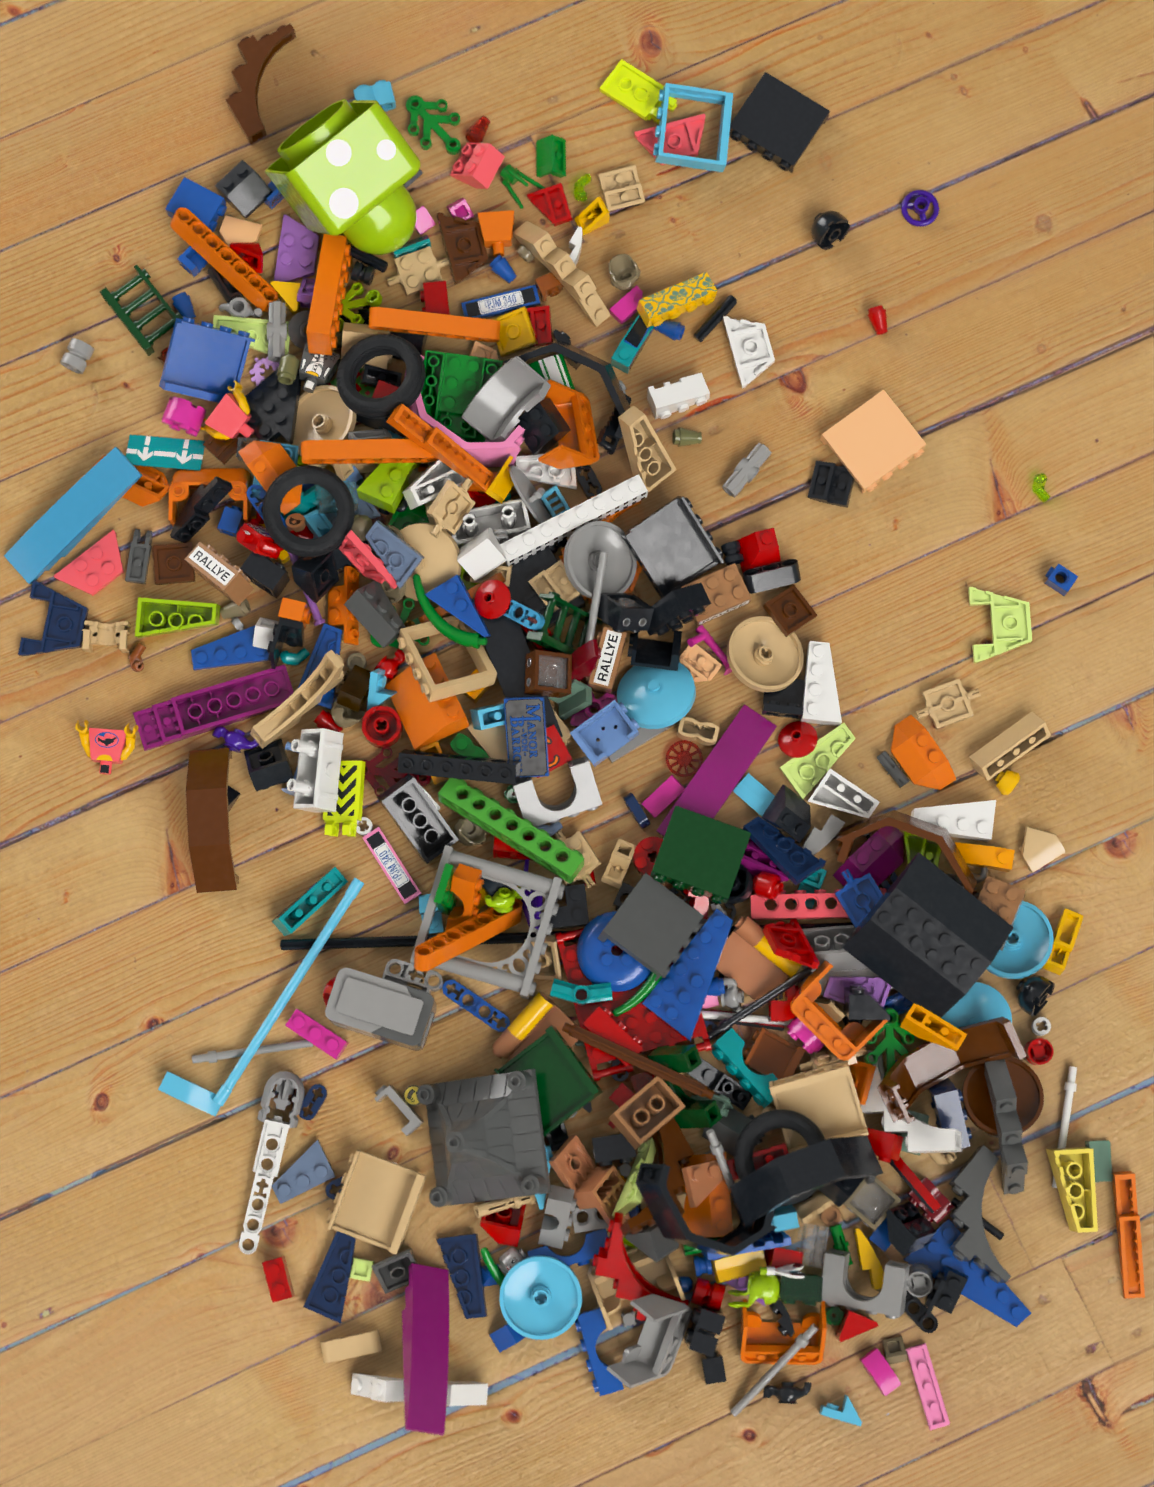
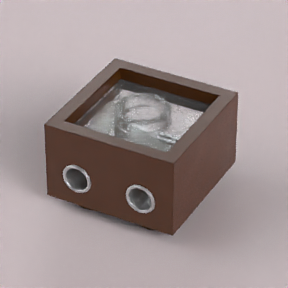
M534 650L526 654L525 694L562 698L571 694L572 654Z

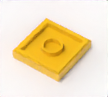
M525 306L492 319L500 321V339L496 343L501 357L537 344Z

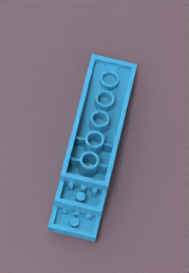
M118 447L113 448L71 487L13 545L4 557L28 584H33V581H36L44 571H49L61 557H66L140 479L142 474Z

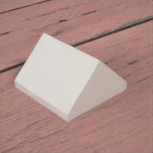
M490 527L462 546L457 557L459 564L476 582L507 560Z

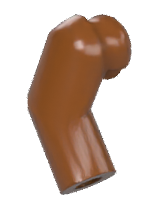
M137 643L129 655L131 668L135 672H140L144 669L141 655L146 647L140 643Z

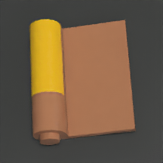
M741 916L734 924L736 928L727 938L716 969L725 977L735 979L737 986L756 1001L785 982L788 977H792L802 964L774 955L763 933V928L748 916L744 918Z
M539 991L492 1044V1052L500 1059L504 1057L511 1060L545 1034V1030L551 1025L557 1028L570 1048H572L578 1039L569 1036L562 1029L565 1022L571 1025L575 1023L547 995Z

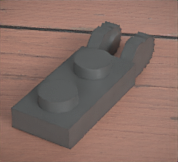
M135 529L133 542L130 546L125 581L146 584L153 533L147 530L145 544H139L141 530Z

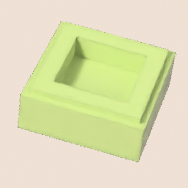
M354 1257L350 1278L370 1282L373 1270L371 1265L374 1264V1261Z

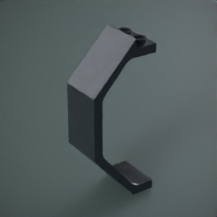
M559 341L518 356L524 362L549 352H557L599 372L620 415L630 408L612 365L568 343ZM619 424L614 436L622 439L623 435Z
M867 1136L829 1138L773 1159L730 1186L729 1193L743 1228L747 1230L752 1228L754 1221L797 1196L844 1179L866 1177V1184H870L875 1181L877 1175L883 1174V1171Z
M650 1163L640 1164L636 1185L662 1236L666 1239L707 1253L734 1256L777 1228L771 1225L774 1218V1210L754 1221L752 1228L744 1230L740 1221L739 1226L717 1241L694 1234L689 1230L667 1189L670 1166Z

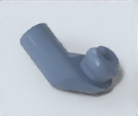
M560 822L552 823L550 826L542 824L537 827L539 830L543 829L548 832L550 837L563 828Z

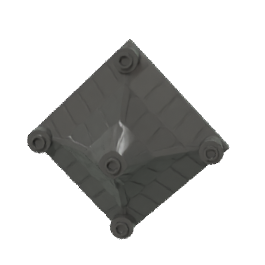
M535 1069L424 1084L418 1088L417 1099L421 1104L426 1105L436 1178V1187L429 1194V1199L433 1206L444 1207L551 1193Z

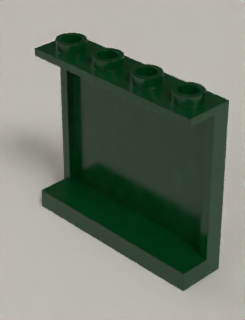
M675 805L650 876L654 877L653 879L657 882L671 883L676 889L690 890L695 896L703 897L704 895L709 897L712 902L717 904L726 903L751 832Z
M552 1025L545 1030V1034L500 1069H494L496 1074L535 1069L544 1137L603 1092L557 1028Z

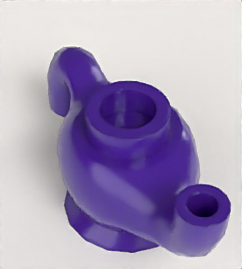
M220 726L212 734L216 738L223 737L225 741L223 746L237 753H241V749H253L259 745L255 739L253 741L247 740L244 737L245 733L239 729L228 731L225 727Z

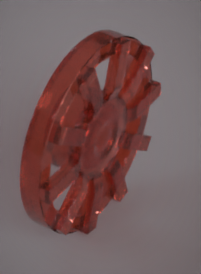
M687 740L675 742L666 753V765L678 777H690L696 774L703 762L700 748L695 743ZM683 744L689 745L686 751L683 749ZM680 745L681 751L678 752L674 747ZM691 747H694L696 749V751L693 753L689 752ZM673 751L677 757L669 756L670 752ZM699 754V759H692V756ZM669 759L676 760V762L670 765ZM691 762H698V767L695 768ZM679 765L677 772L672 769L674 766ZM687 766H690L694 771L688 773ZM682 767L685 769V774L680 773Z

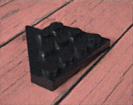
M277 369L245 396L252 416L247 424L255 430L253 434L259 440L273 442L282 435L291 445L294 440L302 380L300 379L298 369L296 380L291 385L282 384L278 381Z

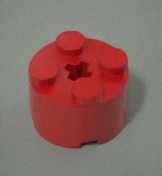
M374 706L364 714L362 719V732L366 740L375 747L381 749L383 747H391L398 742L402 735L403 726L398 713L391 707ZM381 723L382 725H385L386 729L379 730L378 725Z
M644 838L636 846L633 863L640 875L643 876L647 873L650 876L655 861L650 862L648 855L651 856L652 853H655L657 857L663 841L662 838Z

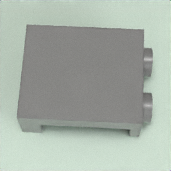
M383 1085L376 1091L377 1096L374 1098L376 1102H381L388 1096L410 1122L401 1129L406 1136L412 1134L424 1123L393 1086L389 1085L387 1087Z

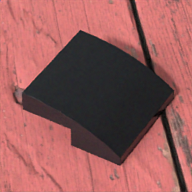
M816 460L808 498L848 508L855 479L846 467Z

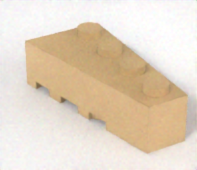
M633 405L620 415L618 419L633 477L639 474L649 492L677 469L646 415Z

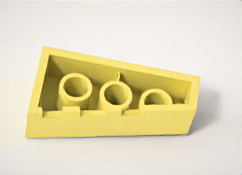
M1087 1147L1046 1149L1069 1229L1078 1233L1097 1232L1093 1149Z

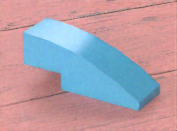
M167 1071L158 1089L213 1116L217 1115L221 1107L212 1101L216 1095L215 1093Z

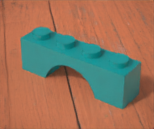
M731 1028L711 1046L712 1054L726 1065V1070L731 1075H735L741 1087L749 1091L753 1095L754 1101L765 1109L773 1101L769 1082L778 1080V1078L773 1073L759 1075L747 1068L742 1057L745 1042Z

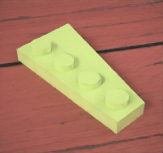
M842 723L819 739L815 749L810 754L800 758H792L779 769L800 798L804 799L855 740V737L846 724Z
M653 1138L639 1146L637 1157L617 1201L612 1217H614L615 1212L622 1213L624 1216L642 1202L643 1197L636 1185V1180L641 1163L653 1164L656 1154Z

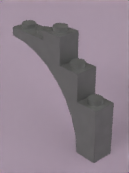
M1005 1059L985 1062L984 1076L990 1094L1000 1148L1002 1190L1004 1195L1024 1192L1025 1174L1028 1171V1160L1022 1144V1127L1016 1111L1017 1097Z
M983 1145L976 1149L949 1182L952 1186V1191L956 1195L964 1197L949 1215L956 1227L964 1229L950 1246V1249L953 1251L952 1255L957 1260L967 1262L973 1258V1263L978 1268H984L990 1273L988 1276L994 1282L1006 1283L1011 1275L1001 1266L992 1252L982 1221V1199L985 1185L990 1172L999 1158Z

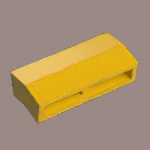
M763 1250L711 1260L717 1284L749 1276L751 1272L760 1271V1267H767Z

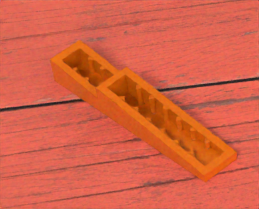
M404 404L397 406L386 421L462 477L471 479L473 481L472 484L483 492L487 491L495 478L491 471L439 428L429 426Z
M1132 1171L1112 1172L1123 1297L1125 1299L1145 1297L1135 1173Z

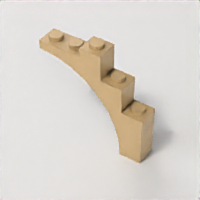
M526 221L512 232L519 244L523 245L548 268L568 290L593 326L598 327L611 316L596 292L597 288L589 275L576 267L569 254L556 246L547 231Z
M332 650L327 652L310 677L279 707L252 727L250 735L262 749L298 724L303 714L319 704L324 694L342 682L344 664L338 654H335Z

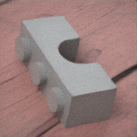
M551 1185V1193L548 1195L545 1214L555 1217L544 1215L538 1244L562 1249L563 1242H568L570 1229L566 1228L567 1226L571 1227L574 1214H570V1211H575L577 1199L573 1198L575 1190Z

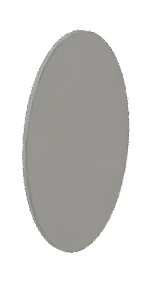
M514 465L509 467V473L518 494L538 523L541 524L551 519L549 511L541 500V497L545 494V489L540 487L536 490L518 467Z

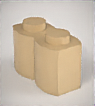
M685 717L680 721L677 736L685 741L696 740L702 745L714 746L720 728L713 723H700L693 718Z

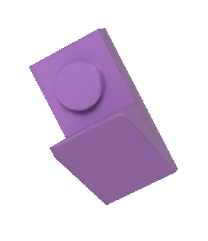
M303 278L297 293V301L300 302V307H311L316 279Z

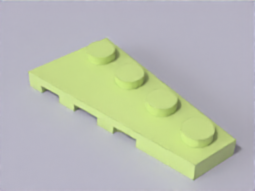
M214 315L213 327L220 329V325L232 328L231 332L238 333L239 330L249 332L250 337L255 339V342H250L249 348L268 354L267 323H269V320ZM286 321V323H287V341H285V355H286V354H289V345H290V337H289V335H288V325H289V321Z

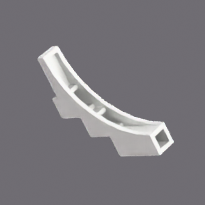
M881 1054L878 1057V1061L872 1064L876 1066L866 1104L861 1105L862 1112L866 1114L884 1113L882 1117L884 1132L908 1133V1136L905 1138L908 1152H962V1136L959 1130L933 1127L917 1119L915 1116V1120L909 1124L903 1120L893 1123L877 1089L885 1074L883 1055ZM869 1055V1061L873 1062V1056Z
M352 1373L351 1394L382 1402H403L404 1379ZM448 1381L446 1405H487L488 1384L476 1381Z

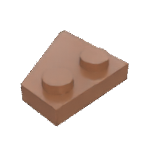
M717 1160L681 1168L690 1208L697 1207L723 1180Z

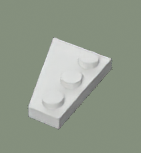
M544 454L517 456L516 467L529 480L577 490L575 467L557 469L539 462L538 458Z

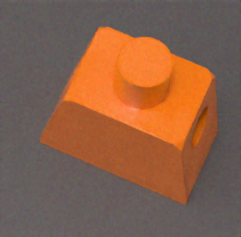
M514 210L478 213V222L485 248H493L494 257L498 255L504 256V247L512 246V232L515 221Z

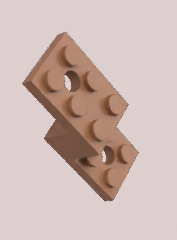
M570 1135L549 1160V1163L564 1186L575 1190L573 1198L577 1199L576 1204L579 1209L597 1208L607 1225H609V1220H614L612 1213L625 1182L614 1165L596 1166L577 1135ZM572 1159L574 1161V1169L571 1166ZM629 1212L623 1216V1224L631 1219Z

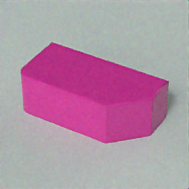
M636 285L609 309V313L619 324H624L637 312V305L639 300L642 299L643 291Z

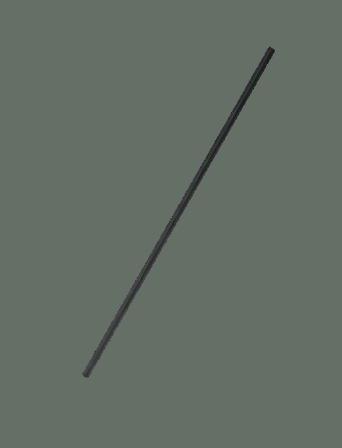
M819 923V924H799V925H800V927H801L802 929H806V928L845 926V925H853V924H852V923ZM735 926L731 927L729 935L736 928ZM552 931L550 935H554L555 933L559 932L563 934L570 931ZM529 932L499 933L481 944L524 943ZM532 932L530 936L534 938L536 937V933ZM428 935L427 940L437 935ZM418 936L329 938L322 949L413 947ZM579 938L571 939L564 942H578ZM316 939L281 940L280 948L281 950H310Z

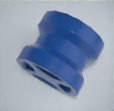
M693 1256L696 1277L704 1273L708 1275L713 1274L711 1260H708L705 1256Z

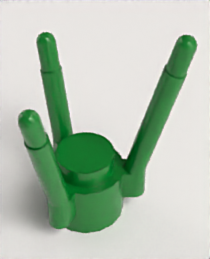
M510 164L505 166L500 173V176L503 178L502 184L507 187L521 209H523V205L510 186V183L514 185L519 181L527 187L528 183L526 181L539 189L545 188Z

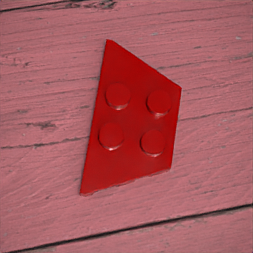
M792 918L790 923L787 924L784 921H779L775 924L770 923L764 926L763 933L774 955L813 969L818 968L820 962L796 918Z

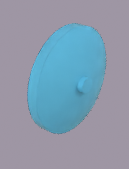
M681 663L678 664V671L633 666L622 677L617 689L618 704L622 702L628 710L625 713L628 718H634L637 724L645 729H660L677 723L690 711L696 697L694 679L690 671Z
M1023 901L1013 924L1014 928L1008 936L1003 951L999 950L992 963L986 969L996 976L1006 979H1021L1031 976L1046 964L1051 955L1054 941L1051 924L1040 909L1026 901Z
M975 982L967 994L942 1019L959 1028L999 1017H1004L1012 1022V1014L1007 1001L996 989L989 985Z
M532 1256L516 1263L506 1274L500 1289V1307L507 1323L520 1335L535 1340L551 1339L566 1332L576 1321L582 1304V1290L577 1276L567 1264L550 1256Z

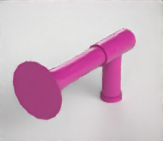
M700 625L696 629L698 635L687 640L688 645L693 647L704 640L723 663L725 668L724 675L731 673L732 670L727 656L704 626Z

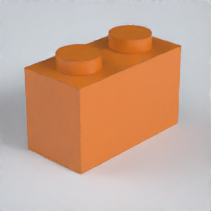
M283 597L278 617L279 619L282 617L303 622L304 629H306V625L311 622L312 613H310L306 602Z

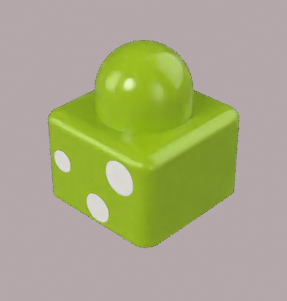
M346 99L339 100L305 122L279 146L277 152L281 157L265 170V173L308 230L332 236L343 233L354 247L373 255L392 253L401 248L410 239L415 229L417 213L413 198L404 184L418 173L421 163L377 100H354L350 103Z

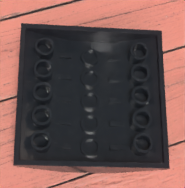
M918 852L843 944L842 948L909 1001L924 1007L942 1018L967 994L989 967L1014 927Z

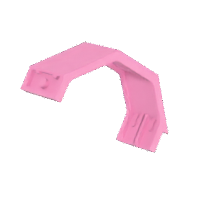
M421 393L409 407L411 411L429 426L439 428L483 466L502 467L510 455L513 459L508 466L511 467L515 464L517 455L521 450L520 446L524 441L523 434L525 429L518 425L503 442L470 443L461 439L427 414Z

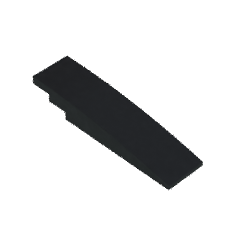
M504 615L497 619L482 617L491 636L487 637V645L484 646L497 672V679L504 697L540 696L525 694L526 654L530 653L520 624ZM544 696L546 728L554 724L560 736L563 737L548 696Z

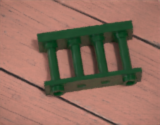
M135 265L134 268L138 274L115 292H109L105 287L100 293L145 353L150 356L155 352L152 348L153 342L174 327L176 318L183 319L179 312L175 314L149 281L151 277L144 268L141 270L138 265ZM144 281L149 290L126 307L125 305L121 307L118 303L119 298ZM155 295L161 304L138 321H132L129 318L131 312ZM166 310L172 319L149 336H143L140 332L143 330L142 327Z
M540 593L539 597L548 602L544 613L545 624L537 632L528 631L526 639L551 652L572 654L576 650L573 649L572 643L579 620L585 623L577 649L585 644L590 612H585L561 599L558 593ZM556 606L560 608L553 634L548 636L549 632L547 631ZM567 613L573 616L565 642H561L560 635ZM597 618L596 625H603V622Z

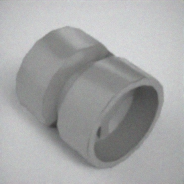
M72 338L67 347L69 352L64 353L60 364L75 373L83 374L87 365L85 360L91 358L94 348L79 339Z
M916 1263L910 1266L907 1290L915 1297H925L933 1288V1273L927 1265Z

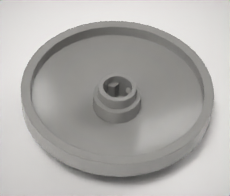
M594 521L584 524L571 534L565 546L564 567L567 577L579 593L590 599L593 598L600 551L608 553L601 593H624L635 577L637 560L621 536L624 531L612 523Z

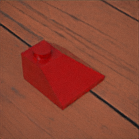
M774 528L757 531L736 540L740 542V553L744 557V561L740 563L742 574L748 569L781 561Z
M526 1204L520 1206L519 1209L508 1208L482 1216L480 1226L498 1244L518 1247Z

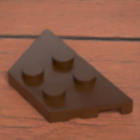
M440 212L437 213V219L454 284H458L487 262L488 255L478 222L466 221L456 216L455 218L444 216V213Z

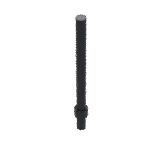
M809 967L792 976L729 1019L725 1018L720 1021L718 1026L707 1032L709 1038L713 1039L722 1032H727L733 1028L734 1024L812 974Z

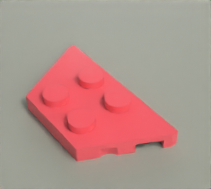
M705 113L667 123L663 152L691 157L698 156ZM656 126L634 132V136L639 143L656 159V155H653L654 144H657L658 137H655Z
M112 530L56 573L54 577L58 581H62L94 596L124 573L116 532Z
M350 530L339 550L364 577L373 579L381 584L386 581L390 588L396 589V581L392 574H389L384 567V562L380 558L375 557L371 552L372 549Z

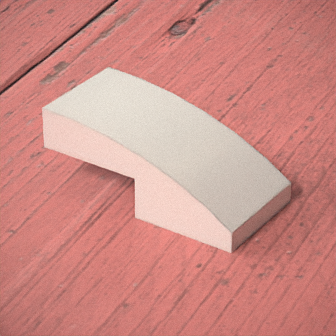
M578 226L569 241V249L573 250L570 257L575 265H577L582 248V227Z

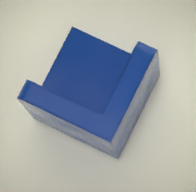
M191 246L178 258L179 264L193 277L208 264Z

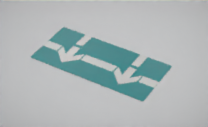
M130 435L126 457L133 465L200 471L205 448L203 444L206 441Z

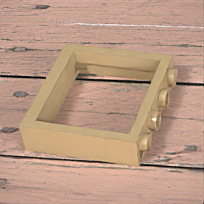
M455 616L443 618L460 630L476 633L475 630ZM431 622L400 629L399 637L397 638L399 649L403 650L406 663L410 664L415 680H418L421 685V692L425 693L429 702L494 685L497 672L483 645H480L479 649L466 647L479 673L435 685L413 640L436 635L440 632Z

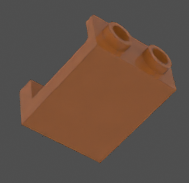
M762 1027L760 1031L756 1029L751 1039L754 1043L751 1049L746 1048L742 1057L745 1059V1065L764 1075L773 1073L778 1079L794 1074L806 1050Z

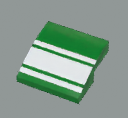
M563 355L550 356L528 364L546 381L553 380L575 390Z

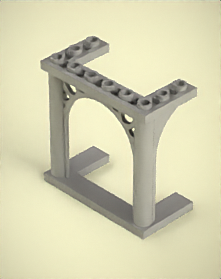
M445 845L410 963L414 964L415 947L427 940L437 907L434 904V898L445 863L453 865L454 870H456L459 863L482 870L481 878L507 885L522 897L530 916L529 933L522 947L505 960L487 963L458 955L435 968L519 992L521 998L529 1000L530 996L534 997L537 987L536 982H534V975H539L541 969L540 955H545L548 945L544 941L546 935H550L553 924L550 923L552 915L556 916L559 904H557L558 899L562 900L565 885L562 884V879L557 877L550 879L457 852L454 851L453 847ZM525 889L528 890L529 892H531V890H534V891H535V892L531 893V894L529 895V897L526 896L525 893H524V892H525ZM534 897H544L545 902L542 906L537 908L531 906V901ZM544 910V912H542L539 915V917L541 918L539 920H536L534 918L535 912H540ZM532 932L536 933L535 938H532L530 936ZM526 949L530 951V953H528V958L530 959L529 962L523 956V952ZM519 958L524 962L525 970L523 972H518L514 969L513 961ZM508 964L511 973H508L507 969L502 970V966Z

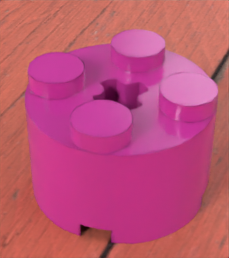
M173 396V398H169L161 422L169 425V428L180 432V429L186 431L185 433L197 437L207 410L199 405L196 409L192 402Z
M797 1017L787 1025L789 1028L787 1033L794 1040L799 1038L804 1043L802 1047L808 1053L812 1054L815 1052L817 1054L825 1046Z

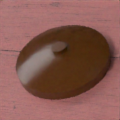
M1013 1057L1002 1058L1005 1059L1016 1093V1111L1023 1133L1037 1121L1042 1112L1044 1104L1043 1087L1036 1073L1026 1063ZM985 1063L975 1065L964 1080L962 1103L969 1119L979 1129L990 1135L998 1136L990 1094L984 1076Z

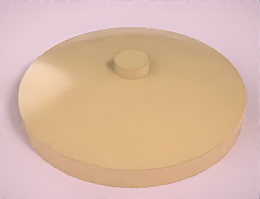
M317 386L314 393L305 392L299 397L293 444H291L299 446L298 455L301 456L302 441L348 440V432L354 431L357 415L345 405L336 386Z
M416 523L400 530L404 541L424 556V559L406 582L404 596L418 601L413 584L414 574L420 575L425 593H428L455 575L460 576L462 566L457 561L460 552L458 545L453 537L444 529H442L437 538L432 536L430 532H432L435 525L431 523Z
M756 616L744 620L734 629L727 642V660L732 672L743 684L760 692L783 690L796 680L802 670L804 654L800 640L795 633L785 637L771 617Z

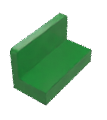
M550 135L537 140L536 176L539 178L549 174L559 178L566 176L565 139Z

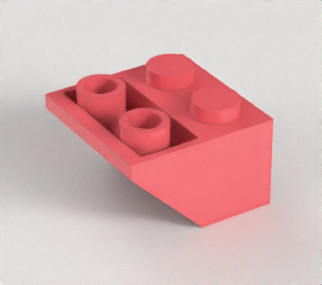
M466 143L458 160L453 165L450 176L474 188L488 189L505 156L490 143Z

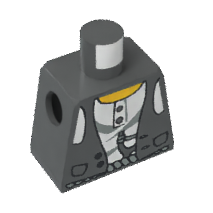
M305 343L299 369L300 379L305 381L303 390L314 393L316 385H328L341 362L340 355L332 353V356L309 353L308 344Z

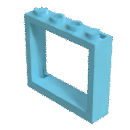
M665 83L663 90L659 92L658 98L661 101V107H658L657 119H660L659 126L656 125L655 137H658L657 144H654L653 155H656L655 162L723 173L727 164L733 93ZM669 97L722 105L716 160L663 152Z

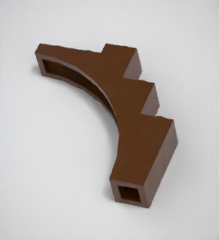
M291 23L280 26L272 34L262 36L259 41L253 35L243 38L237 44L246 64L237 66L232 71V75L241 92L231 94L226 99V102L250 145L267 136L258 112L260 81L274 55L283 46L296 38Z
M673 1117L653 1134L652 1138L657 1152L658 1164L670 1166L667 1189L681 1215H683L685 1210L677 1196L685 1192V1182L681 1167L690 1162L689 1159L694 1152ZM646 1205L639 1214L627 1220L620 1230L623 1235L628 1233L634 1235L643 1230V1226L648 1225L651 1227L656 1222Z

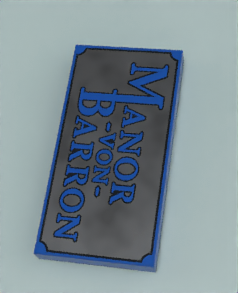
M544 696L504 698L508 760L521 761L520 777L549 776Z

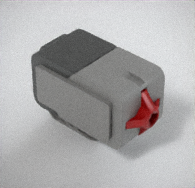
M392 959L386 964L382 978L351 968H342L336 977L327 982L324 988L325 1014L333 1025L413 1051L423 1050L437 1010V1005L431 996V992L439 991L442 988L443 978L436 971L421 972L414 968V964L398 959ZM395 964L401 966L398 974L390 972V968ZM417 971L418 975L424 977V973H427L424 978V984L421 978L415 977L412 980L410 973ZM433 976L439 978V983L436 986L428 984L429 979ZM407 984H410V985H413V986H417V987H420V988H423V989L420 990V989H417V988H414V987H410V986H408Z

